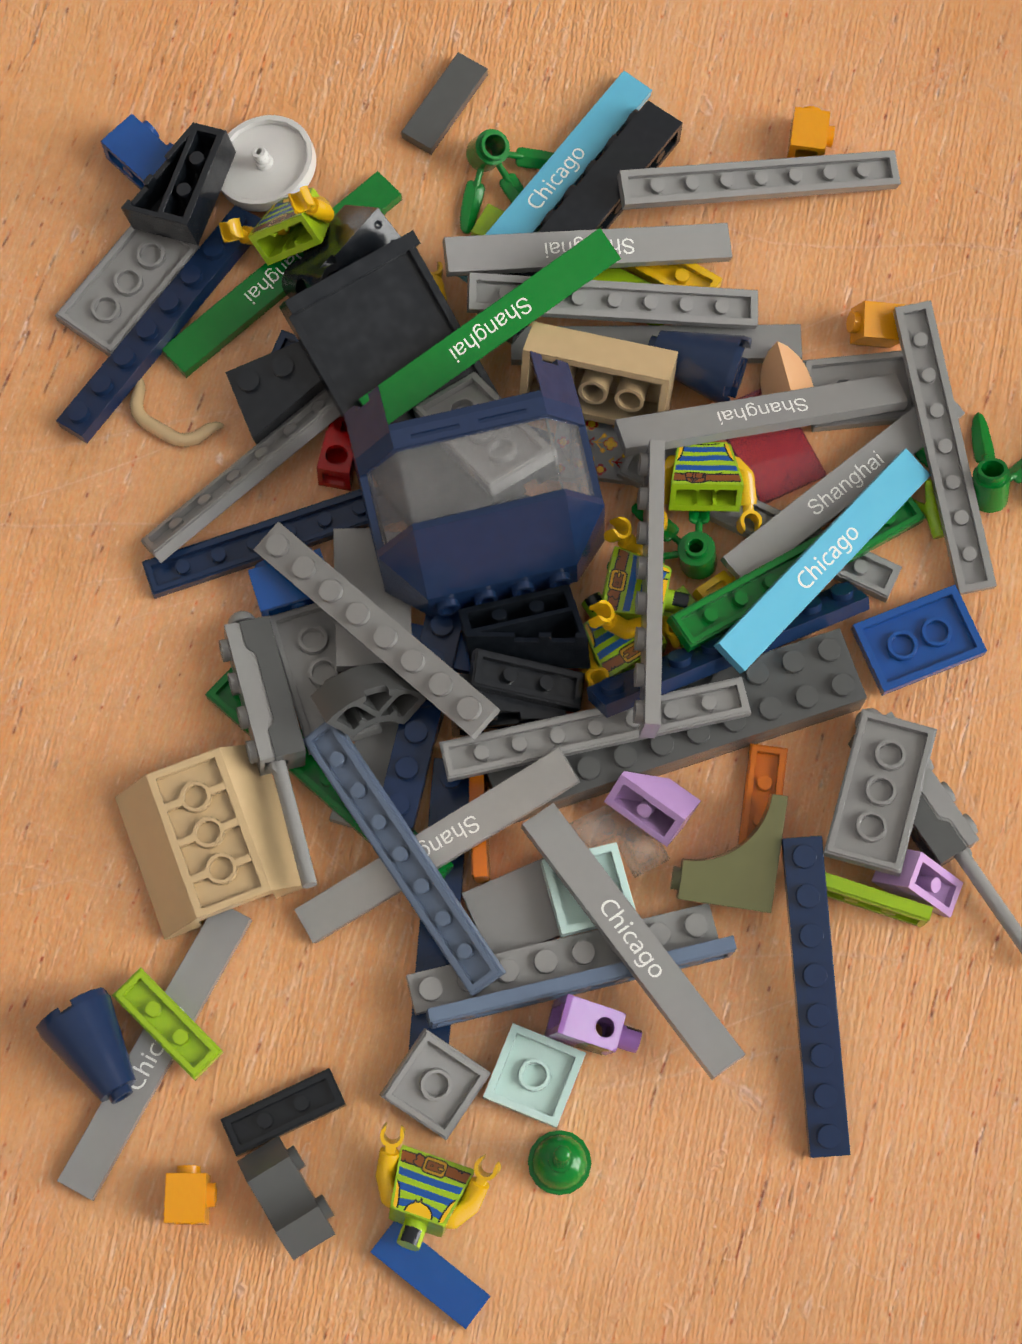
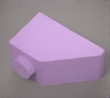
M624 771L604 802L667 847L683 829L701 800L670 778Z
M909 849L906 851L899 877L875 870L872 882L886 892L933 907V913L948 918L952 916L963 885L962 881L923 852Z

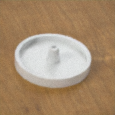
M264 115L249 119L228 133L236 154L221 191L232 204L247 211H268L271 206L287 198V194L297 193L300 191V187L308 186L311 182L316 168L315 148L305 129L294 120L278 115Z

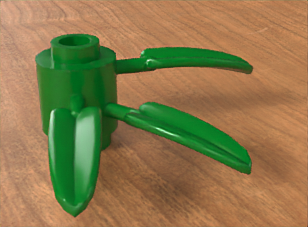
M495 129L485 130L471 140L466 149V157L469 164L477 172L475 180L468 181L464 190L460 211V229L462 232L469 234L476 223L485 191L484 185L481 184L483 172L497 167L503 177L499 182L500 187L512 203L524 187L515 174H508L502 162L507 158L516 159L515 164L518 167L541 169L554 153L519 147L516 152H511L507 137Z
M978 412L972 419L971 428L974 459L979 463L973 471L972 480L979 511L994 513L1002 510L1007 505L1010 482L1014 480L1016 483H1022V459L1008 469L1004 461L995 458L987 422L984 416ZM923 447L915 456L928 468Z
M635 503L631 507V511L637 519L643 521V510H638L637 503ZM689 511V521L695 524V531L686 534L682 538L677 536L679 532L678 526L669 519L667 529L664 531V542L672 540L678 545V551L664 553L663 550V563L667 559L679 558L683 573L689 578L696 580L709 577L717 567L715 543L708 534L702 532L703 524L708 523L710 520V511Z

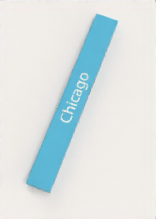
M623 71L485 235L536 233L541 228V223L550 210L553 209L555 211L558 208L567 189L572 184H578L583 178V173L588 164L593 159H599L604 153L608 140L614 134L619 135L625 128V122L631 112L635 109L640 110L650 98L652 89L626 71ZM458 276L467 283L468 276Z
M906 448L902 450L718 640L714 647L739 674L746 671L919 489L931 474Z

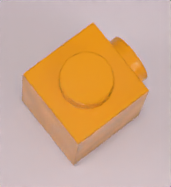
M814 106L795 107L790 129L787 158L821 156L825 154L826 147L832 148L835 126L829 125L831 111H824Z
M865 300L851 308L846 321V328L848 333H850V344L892 348L899 344L900 341L893 310L895 307L905 306V304Z
M178 1165L176 1173H166L164 1223L169 1225H209L210 1207H216L217 1183H211V1175L201 1173V1166Z

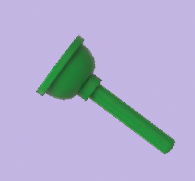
M562 1130L548 1132L538 1138L532 1146L528 1158L529 1173L535 1184L546 1193L554 1195L571 1194L582 1187L589 1177L592 1164L590 1151L584 1141L575 1134Z

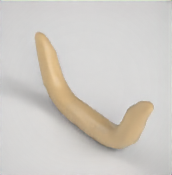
M141 378L134 386L130 399L132 417L139 426L165 442L180 447L198 445L224 426L221 422H212L203 425L191 433H179L150 417L145 412L143 407L146 391L144 380Z

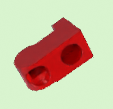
M339 416L329 424L328 430L325 432L317 464L318 485L351 491L354 461L347 426L343 418Z

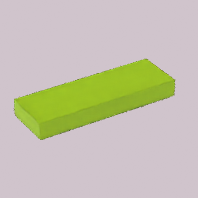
M825 872L827 897L918 927L924 926L930 920L933 910L931 906Z
M141 967L112 995L195 1081L224 1053Z

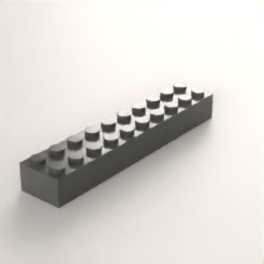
M840 628L765 652L741 674L732 666L674 690L677 691L742 676L751 715L749 717L657 736L655 739L648 738L566 756L580 783L515 823L532 818L552 803L560 809L609 793L624 771L660 776L748 747L750 743L758 744L860 710L867 696ZM529 765L486 774L489 788L492 789Z

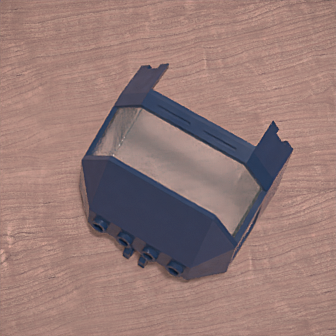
M530 351V359L539 386L538 391L388 425L379 387L377 386L368 393L369 401L361 408L353 406L344 413L355 471L386 593L429 616L438 614L449 616L457 613L458 609L578 582L605 541V505L581 405L567 362L556 359L553 363L543 361L541 354Z

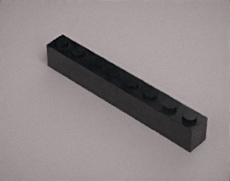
M647 101L639 111L637 109L633 110L625 122L623 131L619 135L614 134L608 140L603 155L598 161L593 159L588 164L583 173V179L577 186L572 184L567 189L562 198V204L556 211L552 209L546 214L541 223V229L538 232L608 229L623 211L617 180L619 171L659 167L680 142L683 122L650 101ZM537 272L508 273L503 275L533 276ZM525 328L506 341L513 344Z

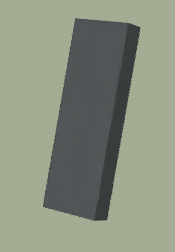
M458 52L402 130V138L432 155L488 76V69Z

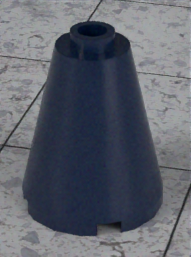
M661 330L658 337L651 336L648 345L678 351L674 379L711 401L718 403L730 401L728 396L736 398L748 359L742 356L745 348L751 349L752 338L744 335Z
M100 987L74 997L70 1000L72 1005L60 1012L59 1008H56L40 1021L36 1029L40 1038L101 1102L110 1100L112 1104H116L133 1093L131 1086L136 1082V1078L111 996L104 988Z

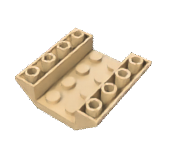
M246 745L219 747L144 775L115 797L165 940L202 927L201 920L272 893L277 899L303 889L274 780L271 774L260 776L257 763L250 764Z

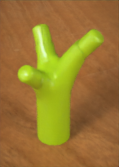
M927 479L925 481L926 503L913 500L925 515L932 538L938 539L944 537L932 480Z

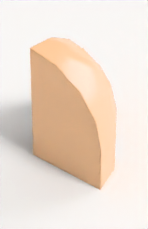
M777 341L768 351L762 363L760 373L762 395L814 387L807 367L800 357L788 346Z

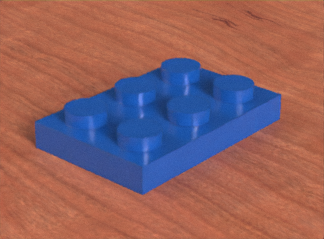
M956 584L855 623L851 627V631L882 696L984 656L987 652Z

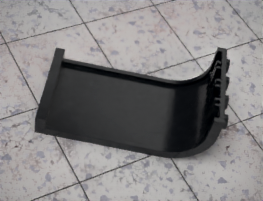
M413 230L292 296L279 306L345 424L344 413L353 406L362 407L358 399L461 327L416 248L421 243ZM478 360L421 402L473 372H476L497 394L498 392L480 360ZM413 407L390 424L415 419ZM441 443L398 452L373 472L393 505L407 523L411 525L492 506L491 502L501 496H504L505 500L508 501L526 490L523 483L534 477L538 482H541L558 472L555 465L565 460L558 446L553 447L556 459L493 496L475 480Z

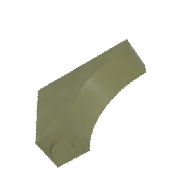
M769 794L766 809L758 825L745 840L731 850L703 859L682 858L681 867H673L670 889L677 890V899L771 913L788 796Z

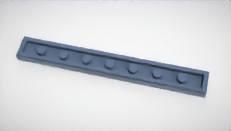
M324 722L303 738L305 746L470 995H477L504 975L506 971L349 736Z
M732 935L667 952L679 968L684 969L729 958L737 947ZM623 962L428 1008L425 1015L428 1028L435 1029L555 1000L566 994L576 995L636 979Z

